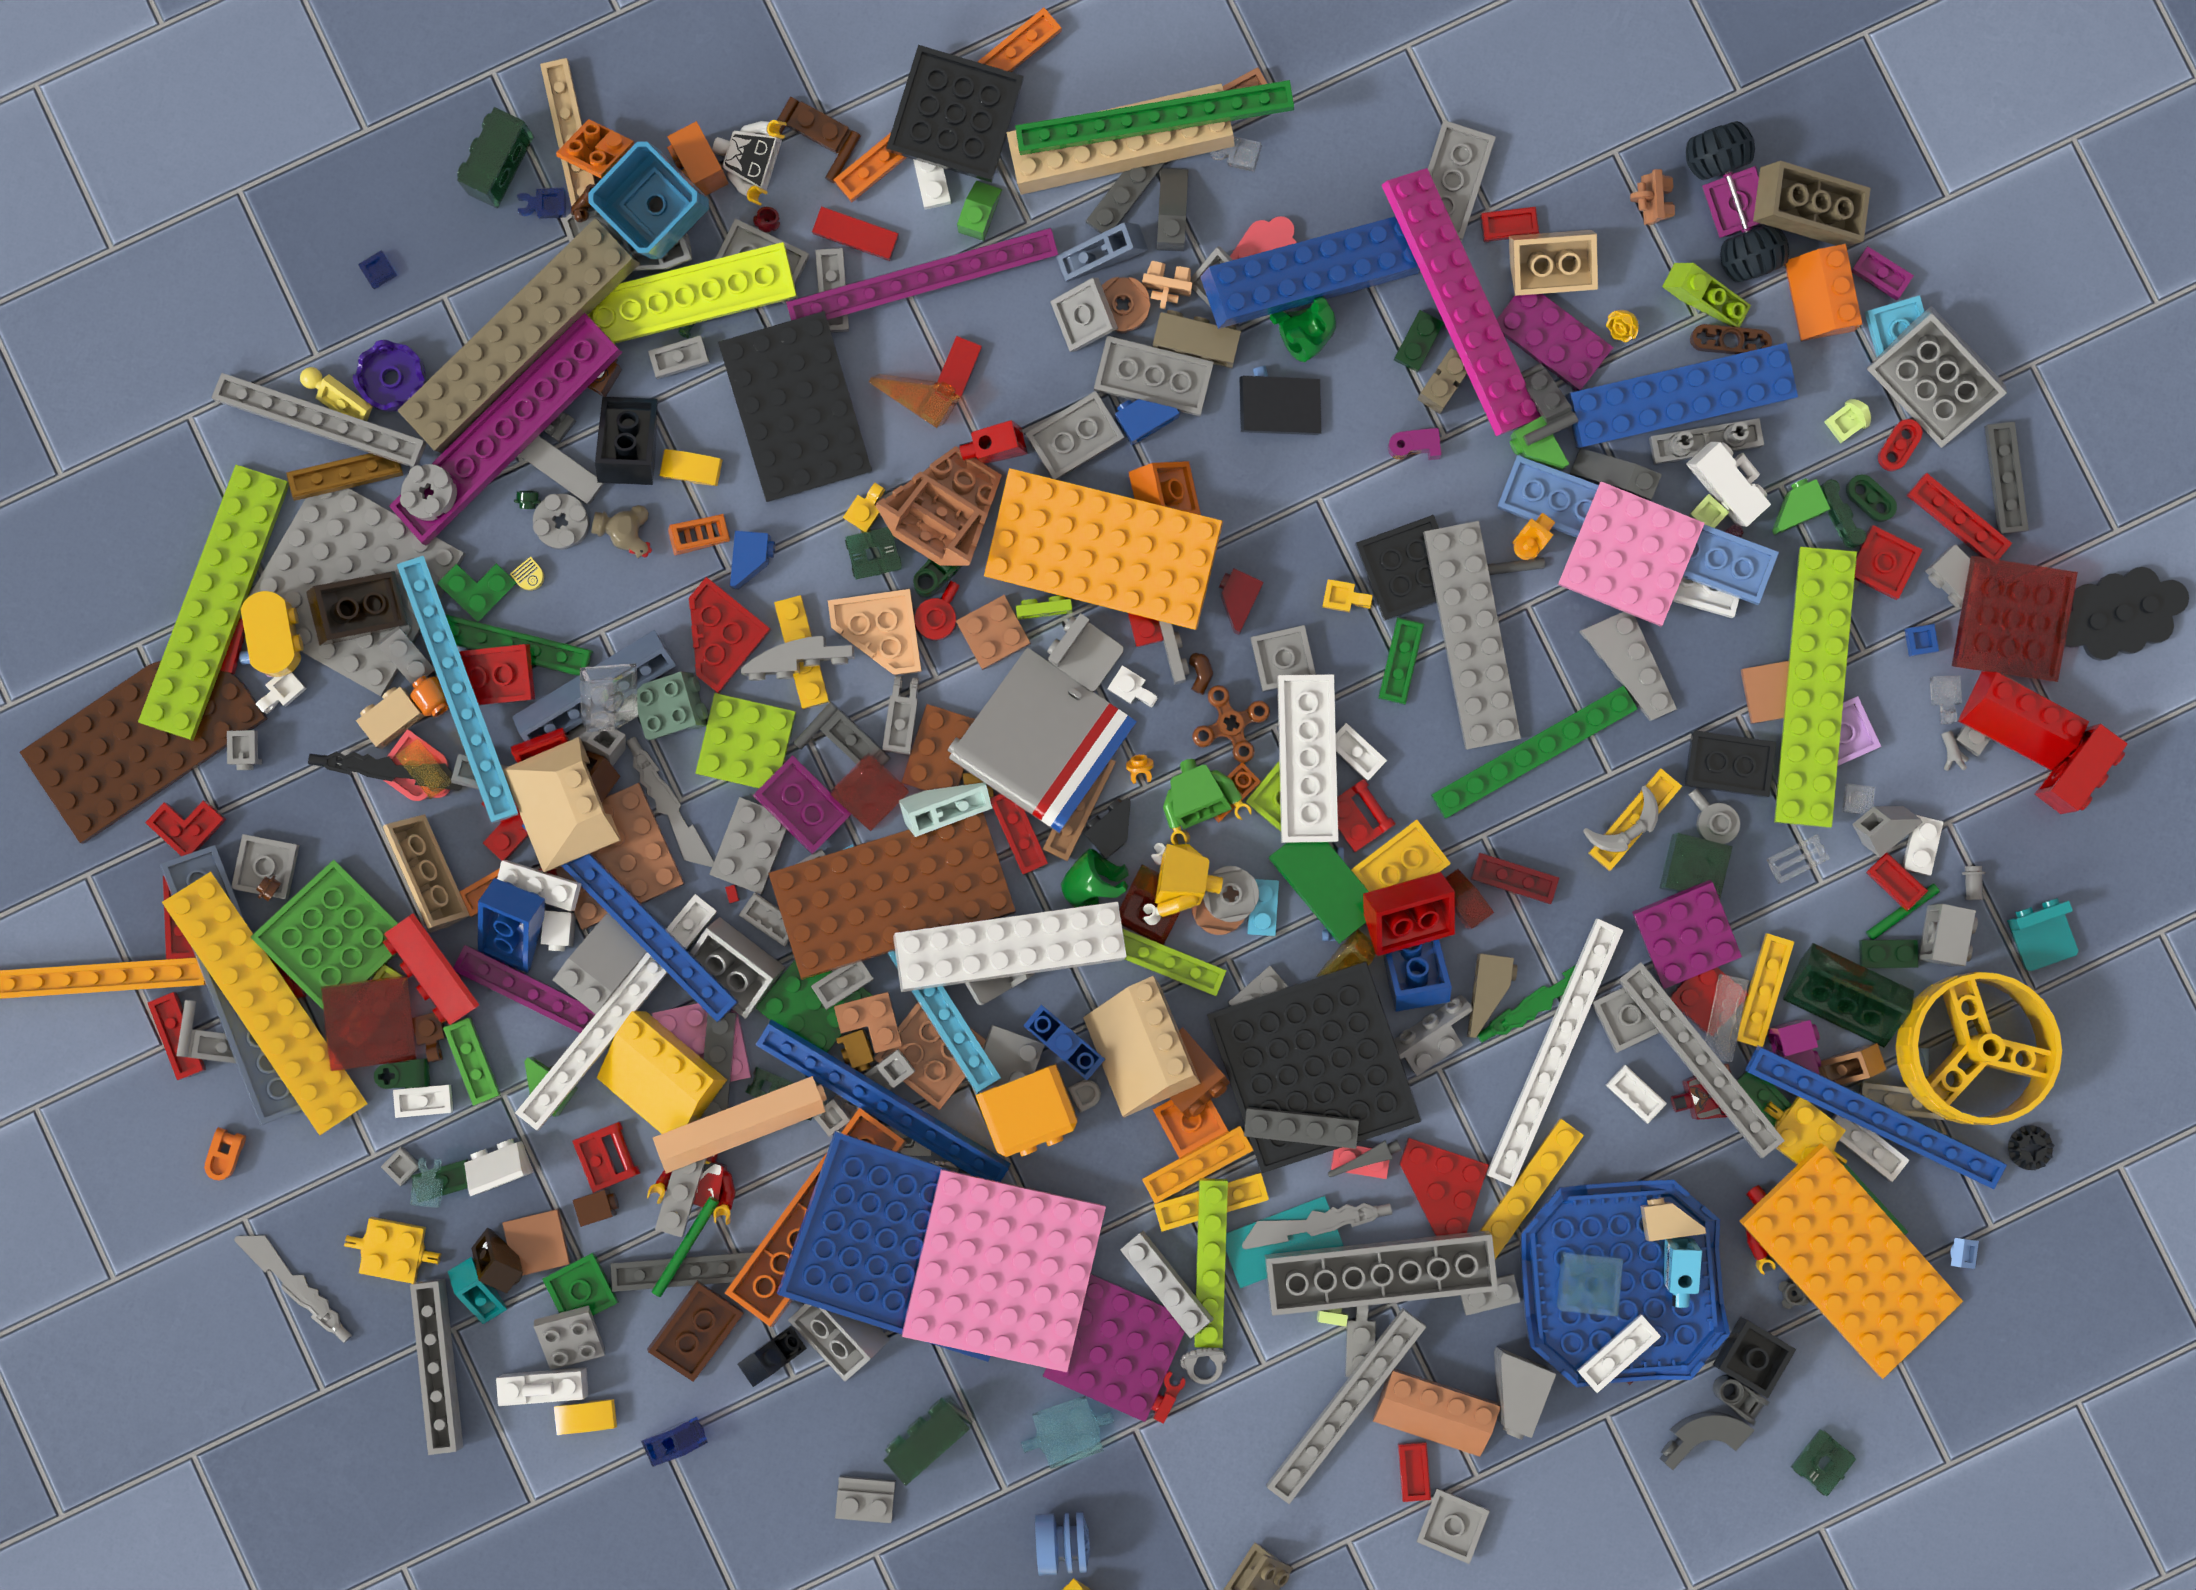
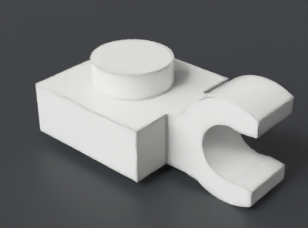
M1123 665L1107 688L1129 704H1132L1134 699L1137 698L1152 708L1158 699L1156 695L1142 688L1146 682L1145 679Z
M292 672L286 676L274 677L266 684L270 692L261 698L256 705L263 713L268 714L279 702L285 707L288 706L307 688Z

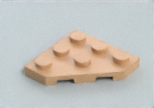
M910 589L828 600L831 628L894 676L922 672Z

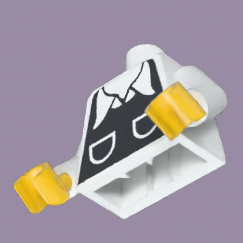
M760 121L743 126L740 131H733L730 141L717 137L713 144V153L725 157L723 168L728 171V179L749 201L760 206L762 203L758 200L761 193L767 195L768 193L766 190L782 139L785 138V135H781L779 132L782 125H787L782 121Z

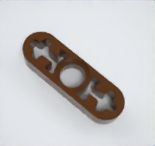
M1710 324L1697 326L1690 335V343L1698 351L1735 355L1757 350L1755 344L1749 343L1745 345V349H1742L1744 341H1754L1758 336L1760 341L1765 343L1760 348L1762 349L1770 347L1772 339L1769 333L1764 330ZM1702 331L1706 332L1707 337H1715L1717 332H1720L1717 339L1718 346H1715L1716 340H1707L1705 344H1701L1702 341L1697 336ZM1732 333L1736 335L1738 345L1734 348L1727 347L1723 341L1725 334Z

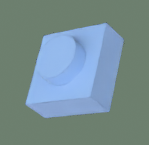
M1955 1238L1950 1252L1952 1258L1951 1266L1975 1269L1979 1241Z

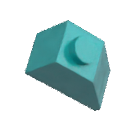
M472 1257L447 1271L454 1294L482 1324L507 1310L496 1288L478 1280Z

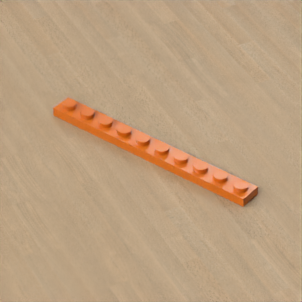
M1042 8L977 62L1012 72L1059 34L1062 28L1049 12ZM891 133L833 179L834 183L851 203L907 158L886 150Z

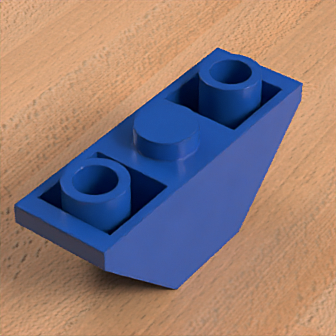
M1040 1005L1023 1025L1086 1080L1092 1076L1105 1060L1043 1005Z

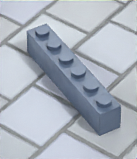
M653 630L513 715L512 718L524 741L562 727L565 732H568L639 689L643 684L672 669L676 664L659 635Z

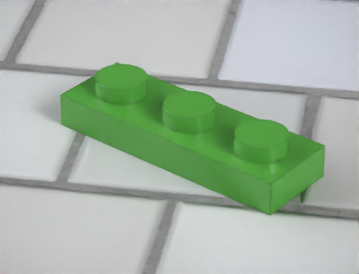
M468 1017L444 1027L443 1030L472 1105L475 1106L500 1096V1090L472 1018Z

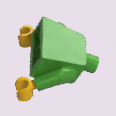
M1186 759L1180 763L1182 773L1172 777L1170 780L1171 789L1168 790L1163 805L1169 828L1174 831L1171 835V842L1174 845L1179 844L1177 840L1179 833L1183 835L1185 843L1190 841L1189 833L1186 830H1182L1181 826L1183 829H1186L1232 809L1231 804H1234L1236 807L1235 815L1240 820H1243L1238 814L1240 807L1245 806L1250 815L1252 814L1251 807L1242 803V796L1229 777L1218 770L1210 771L1206 764L1197 767L1194 759Z

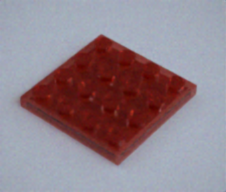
M1971 556L1952 666L2058 682L2078 572Z

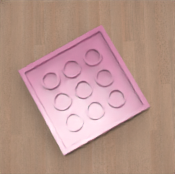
M1600 482L1558 585L1662 626L1705 523Z

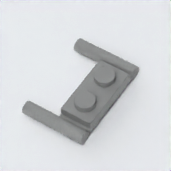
M185 1000L176 1056L236 1064L225 1033L192 1029L196 1001Z

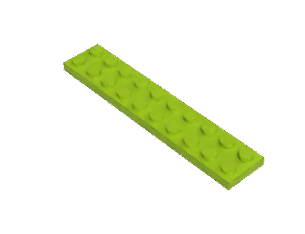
M235 465L138 720L140 724L194 741L241 616V607L249 595L289 488L288 481Z
M1810 547L1799 548L1774 823L1832 828L1856 551Z

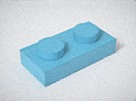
M1255 879L1259 889V899L1255 909L1248 915L1247 934L1276 936L1279 881Z

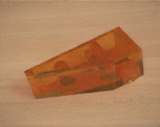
M883 374L873 376L869 380V383L936 428L945 424L960 399V396L955 394L956 390L945 382L939 383Z

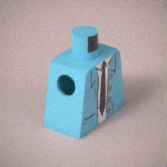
M1693 1238L1665 1239L1664 1284L1668 1291L1672 1293V1306L1689 1307L1690 1294L1699 1293L1702 1250Z

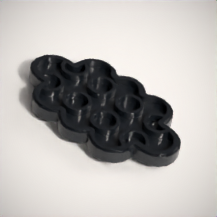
M2136 567L2128 571L2124 576L2116 573L2108 574L2102 577L2097 585L2084 584L2074 589L2069 599L2071 611L2061 615L2056 620L2054 635L2063 646L2073 648L2083 645L2087 655L2099 661L2111 659L2119 651L2125 654H2134L2142 650L2146 643H2161L2171 636L2174 629L2172 616L2183 612L2188 606L2189 593L2186 587L2179 581L2166 580L2160 582L2156 573L2146 567Z

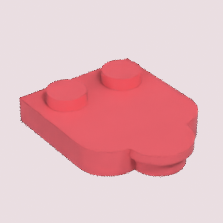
M1282 216L1275 217L1270 222L1265 220L1254 222L1231 254V259L1235 260L1297 243L1292 238L1294 235L1293 223L1288 218Z
M409 729L405 731L388 754L396 765L446 764L447 767L449 766L448 760L443 753ZM396 777L392 782L383 780L413 801H422L428 796L441 798L450 791V789L415 785V779Z

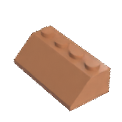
M1394 1368L1385 1380L1373 1422L1480 1457L1493 1433L1501 1406L1495 1401Z

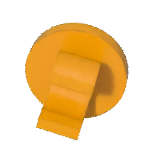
M1142 754L1132 756L1131 760L1126 762V769L1130 771L1132 783L1136 784V776L1139 773L1146 774L1147 782H1151V769L1154 767L1153 760Z

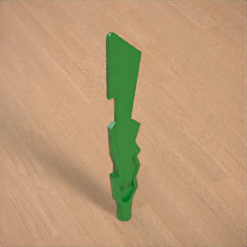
M1576 965L1562 973L1565 978L1549 988L1541 986L1524 998L1516 1008L1512 1010L1508 1008L1493 1019L1489 1026L1481 1030L1477 1035L1479 1041L1483 1043L1493 1036L1507 1035L1512 1028H1521L1528 1020L1534 1021L1538 1012L1551 1010L1553 999L1564 994Z

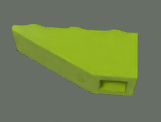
M1674 263L1662 286L1682 302L1731 327L1740 328L1751 307L1749 303L1694 263Z

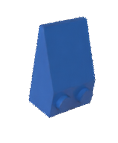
M494 878L478 901V951L528 973L532 965L544 920L545 899L536 893L520 889L510 882H503Z
M1439 939L1383 955L1395 1012L1450 1002L1452 986Z

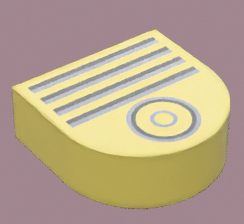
M532 557L528 558L510 573L516 583L528 591L538 589L544 582V572Z

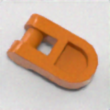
M220 1127L216 1129L204 1166L209 1178L224 1180L233 1174L240 1152L244 1147L246 1135L239 1133L233 1135L227 1133V1129ZM223 1144L231 1145L229 1153L221 1151Z

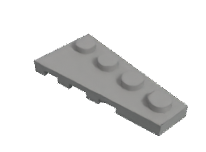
M1622 612L1580 631L1584 639L1594 648L1595 653L1612 671L1611 673L1625 686L1630 697L1649 721L1677 709L1634 615Z

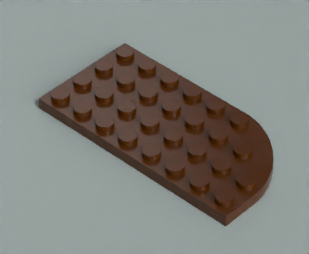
M161 661L154 662L20 751V754L79 843L84 844L226 748L227 731L252 730L266 721L268 718L256 705V700L245 684L234 674L223 671L219 672L194 741L138 722Z

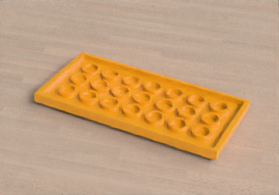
M1009 468L984 576L1197 630L1223 521Z
M1822 1143L1815 1147L1739 1221L1882 1379L1963 1302L1848 1170Z

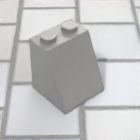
M1496 1346L1494 1350L1497 1403L1501 1406L1498 1421L1504 1426L1503 1430L1507 1431V1434L1521 1440L1524 1435L1532 1438L1556 1373L1549 1367Z

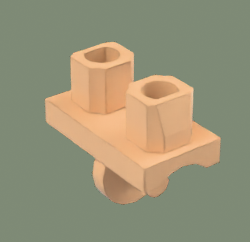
M1151 261L1147 274L1144 273L1142 284L1145 288L1152 289L1151 299L1161 300L1160 308L1165 309L1167 302L1178 303L1179 295L1191 296L1193 283L1190 282V268L1176 266L1175 276L1172 279L1163 277L1166 264Z

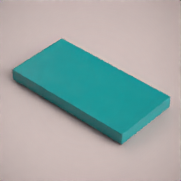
M1321 1196L1258 1221L1306 1220L1311 1211L1326 1213L1330 1208L1325 1196ZM1257 1221L1226 1232V1253L1240 1288L1267 1278L1266 1254L1344 1246L1338 1229L1315 1236H1310L1307 1232L1288 1235L1289 1241L1250 1249H1243L1242 1244Z

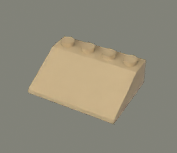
M1154 976L1125 988L1083 1017L1096 1051L1105 1058L1102 1066L1123 1117L1201 1084L1162 988Z

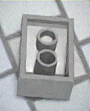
M607 912L567 959L553 978V981L597 1014L647 951Z

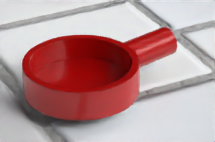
M950 580L941 599L931 598L919 605L915 613V625L923 637L937 641L947 638L954 631L956 614L950 603L960 585Z

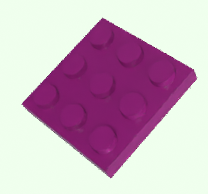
M1711 880L1632 912L1663 989L1742 957Z

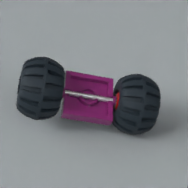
M1735 121L1709 129L1690 138L1687 142L1685 153L1687 165L1692 173L1701 180H1708L1724 174L1723 178L1702 185L1719 238L1740 230L1742 231V234L1725 240L1721 246V265L1726 274L1733 281L1742 282L1763 276L1785 266L1789 257V243L1783 231L1768 225L1756 229L1752 228V226L1760 224L1753 221L1759 181L1757 166L1735 174L1732 171L1753 161L1755 143L1749 129L1741 122Z

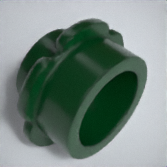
M516 491L514 502L519 503L520 509H536V504H540L541 500H539V492Z

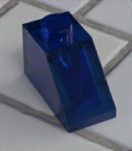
M694 1417L642 1440L641 1443L652 1467L682 1457L708 1443L704 1428L699 1423L698 1418Z

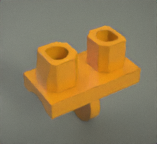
M1541 513L1536 521L1531 518L1512 542L1515 554L1523 560L1535 559L1554 535L1550 532V529L1555 522L1544 513Z

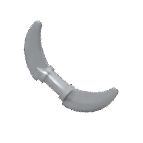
M1642 786L1641 790L1644 797L1642 814L1639 820L1635 822L1636 824L1625 832L1617 835H1602L1585 828L1583 831L1585 836L1592 844L1608 852L1627 851L1631 840L1642 832H1652L1658 821V805L1653 793L1646 786Z

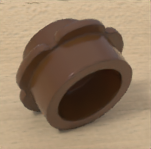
M275 875L271 879L265 876L256 889L260 892L259 899L262 897L269 902L281 885V882L275 879Z

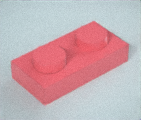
M1357 1146L1356 1149L1342 1147L1333 1150L1331 1170L1346 1164L1372 1148ZM1389 1160L1359 1167L1346 1173L1387 1179Z

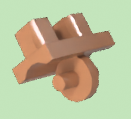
M1654 169L1652 173L1641 176V182L1637 183L1638 192L1630 194V201L1638 203L1639 211H1643L1644 225H1653L1661 220L1675 216V205L1673 202H1664V194L1672 192L1673 178L1662 175L1661 169Z

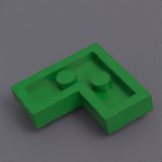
M456 563L437 584L479 622L516 584V581L495 563L476 582Z

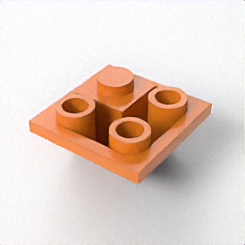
M588 119L556 152V156L602 179L634 145V141Z

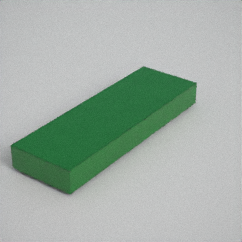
M1397 617L1378 699L1403 705L1406 704L1424 628L1423 623Z

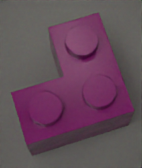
M1798 1019L1769 1027L1767 1034L1774 1053L1820 1074L1818 1067H1821V1060L1816 1050L1813 1051L1814 1048L1818 1047L1817 1040H1820L1817 1026L1812 1024L1811 1020Z

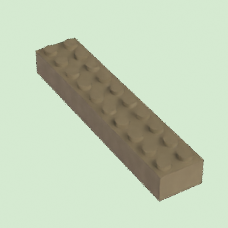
M595 218L397 411L434 451L443 453L584 313L588 315L641 263L604 223Z

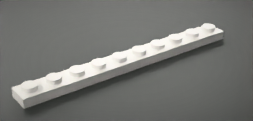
M695 894L667 927V930L688 949L717 914V911ZM648 952L515 1112L535 1130H540L613 1041L615 1034L631 1011H637L667 975V972Z
M1595 919L1486 1175L1514 1186L1623 933L1622 929L1600 919Z

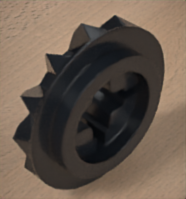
M2027 1125L2018 1128L2011 1135L2008 1143V1152L2010 1158L2018 1167L2025 1170H2037L2045 1167L2048 1161L2053 1158L2054 1144L2051 1141L2050 1134L2041 1127ZM2030 1140H2032L2033 1144L2042 1146V1148L2034 1151L2033 1156H2031L2030 1152L2021 1150V1148H2025V1146L2030 1144Z

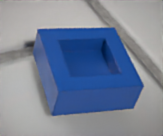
M1935 624L1904 629L1909 657L1939 652Z

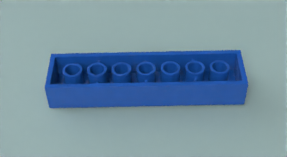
M1395 216L1208 267L1200 278L1217 327L1220 329L1314 303V299L1321 296L1329 299L1416 275L1420 272V269Z
M1787 343L1571 392L1565 394V397L1571 405L1572 412L1578 418V422L1572 425L1576 448H1581L1797 398L1798 394Z

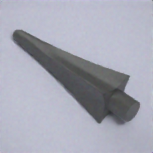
M1385 1140L1357 1158L1329 1171L1328 1176L1334 1177L1359 1167L1393 1159L1392 1154L1401 1151L1399 1142L1396 1140L1387 1144Z

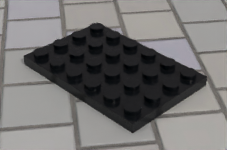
M825 311L718 342L766 502L872 472Z

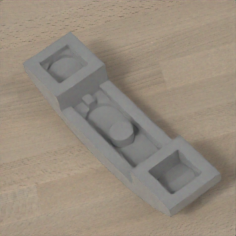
M897 1049L863 1075L890 1090L912 1075L916 1070L901 1051ZM837 1094L824 1104L825 1112L814 1116V1118L830 1137L852 1119L859 1107Z

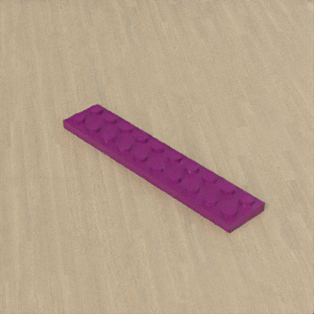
M584 313L432 463L449 472L453 483L456 484L457 496L450 511L446 514L442 513L436 517L438 519L433 521L421 520L410 514L401 505V494L389 507L422 544L428 545L623 352ZM431 486L424 491L425 499H427L428 495H433L434 493Z

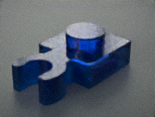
M564 188L536 189V197H531L527 193L517 195L519 201H528L526 208L518 209V213L522 216H529L534 211H537L539 219L566 217V194Z

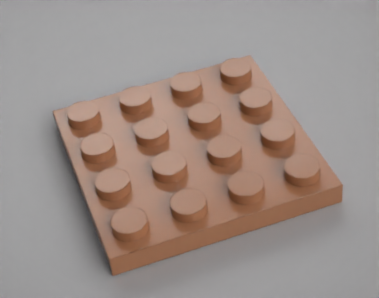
M640 783L606 797L602 802V806L606 814H611L621 841L591 854L641 904L684 885L682 876ZM562 866L557 867L556 873L559 877L577 882ZM581 886L574 913L581 929L585 930L598 924L607 914V911Z

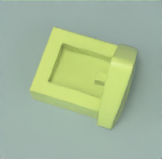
M1849 399L1845 402L1846 406L1824 421L1840 443L1861 428L1866 429L1870 426L1871 414L1869 407L1865 403L1856 399Z

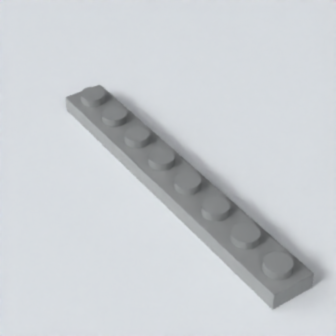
M221 373L212 395V399L217 402L410 467L419 465L427 444L424 440Z
M1641 962L1618 980L1761 1159L1785 1141Z
M1404 1308L1401 1309L1266 1484L1270 1491L1288 1504L1292 1502L1425 1330L1426 1325Z

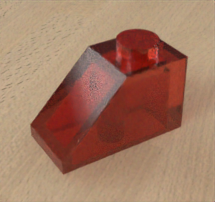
M1459 869L1445 877L1455 891V913L1468 930L1473 929L1494 913L1477 888Z

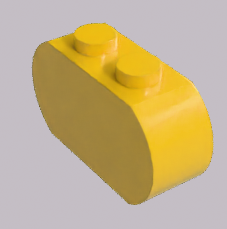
M261 591L252 594L241 607L250 664L256 670L268 676H286L297 668L301 661L300 651H303V641L300 634L297 635L295 624L299 623L297 610L295 607L292 608V605L286 599L276 593Z

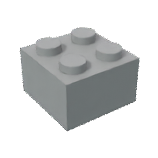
M1946 904L1928 905L1918 960L1950 967L1966 966V962L1970 961L1973 947L1970 945L1971 935L1976 932L1978 918L1975 917L1976 910Z

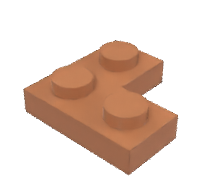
M889 992L834 1006L840 1032L845 1033L868 1026L875 1053L903 1046Z

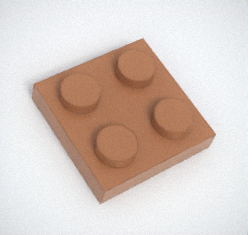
M1005 595L956 620L982 670L1031 644Z

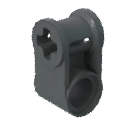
M1728 1375L1718 1377L1713 1383L1715 1396L1752 1425H1755V1418L1764 1405L1768 1406L1770 1403L1751 1388H1747ZM1729 1383H1733V1393L1730 1396H1724V1387Z

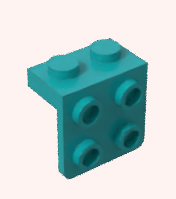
M2058 898L2043 902V907L2033 911L2032 907L2015 912L2017 917L2007 920L2025 970L2034 971L2078 954V948L2065 915L2073 911L2069 901L2059 902Z

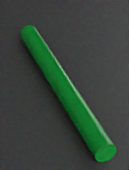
M709 1196L652 1290L654 1295L662 1297L717 1207L719 1201L716 1198Z

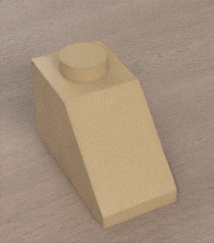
M1664 1198L1648 1199V1205L1640 1206L1645 1240L1647 1241L1706 1234L1705 1227L1673 1203L1665 1202Z

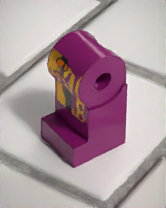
M1439 428L1395 433L1388 443L1389 454L1393 458L1400 460L1411 454L1428 453L1429 460L1440 459Z

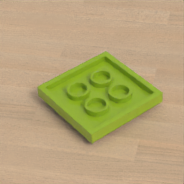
M714 693L695 774L759 789L785 763L796 712Z

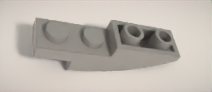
M824 636L793 640L771 648L753 658L741 668V674L749 676L750 681L765 680V675H776L777 679H791L793 674L800 673L799 662H804V666L807 667L820 666V661H831L832 665L848 664L849 659H855L854 647L852 645L826 647V638Z

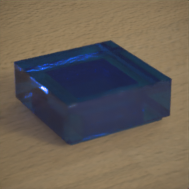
M382 250L358 264L373 289L378 288L397 276Z

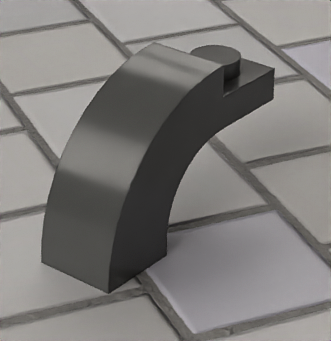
M1721 1412L1693 1414L1682 1419L1670 1429L1678 1438L1675 1442L1671 1440L1664 1446L1661 1451L1663 1455L1659 1459L1670 1469L1674 1470L1697 1444L1708 1440L1724 1442L1730 1448L1737 1451L1755 1430L1729 1414Z

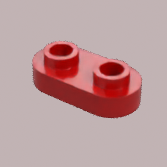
M1905 419L1895 425L1878 453V462L1883 469L1896 471L1906 464L1922 438V428L1918 422L1912 419ZM1903 430L1909 432V439L1902 437ZM1888 453L1895 456V462L1888 460Z

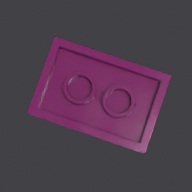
M793 755L752 795L811 854L851 815Z

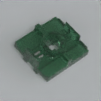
M888 526L845 536L846 548L849 551L852 572L856 580L902 569L895 537ZM879 546L881 556L868 559L866 549Z
M1819 1429L1790 1467L1799 1476L1806 1479L1823 1496H1828L1838 1482L1845 1478V1473L1855 1462L1856 1458L1850 1451L1832 1439V1436L1826 1431ZM1826 1456L1830 1461L1822 1470L1817 1465L1820 1459Z

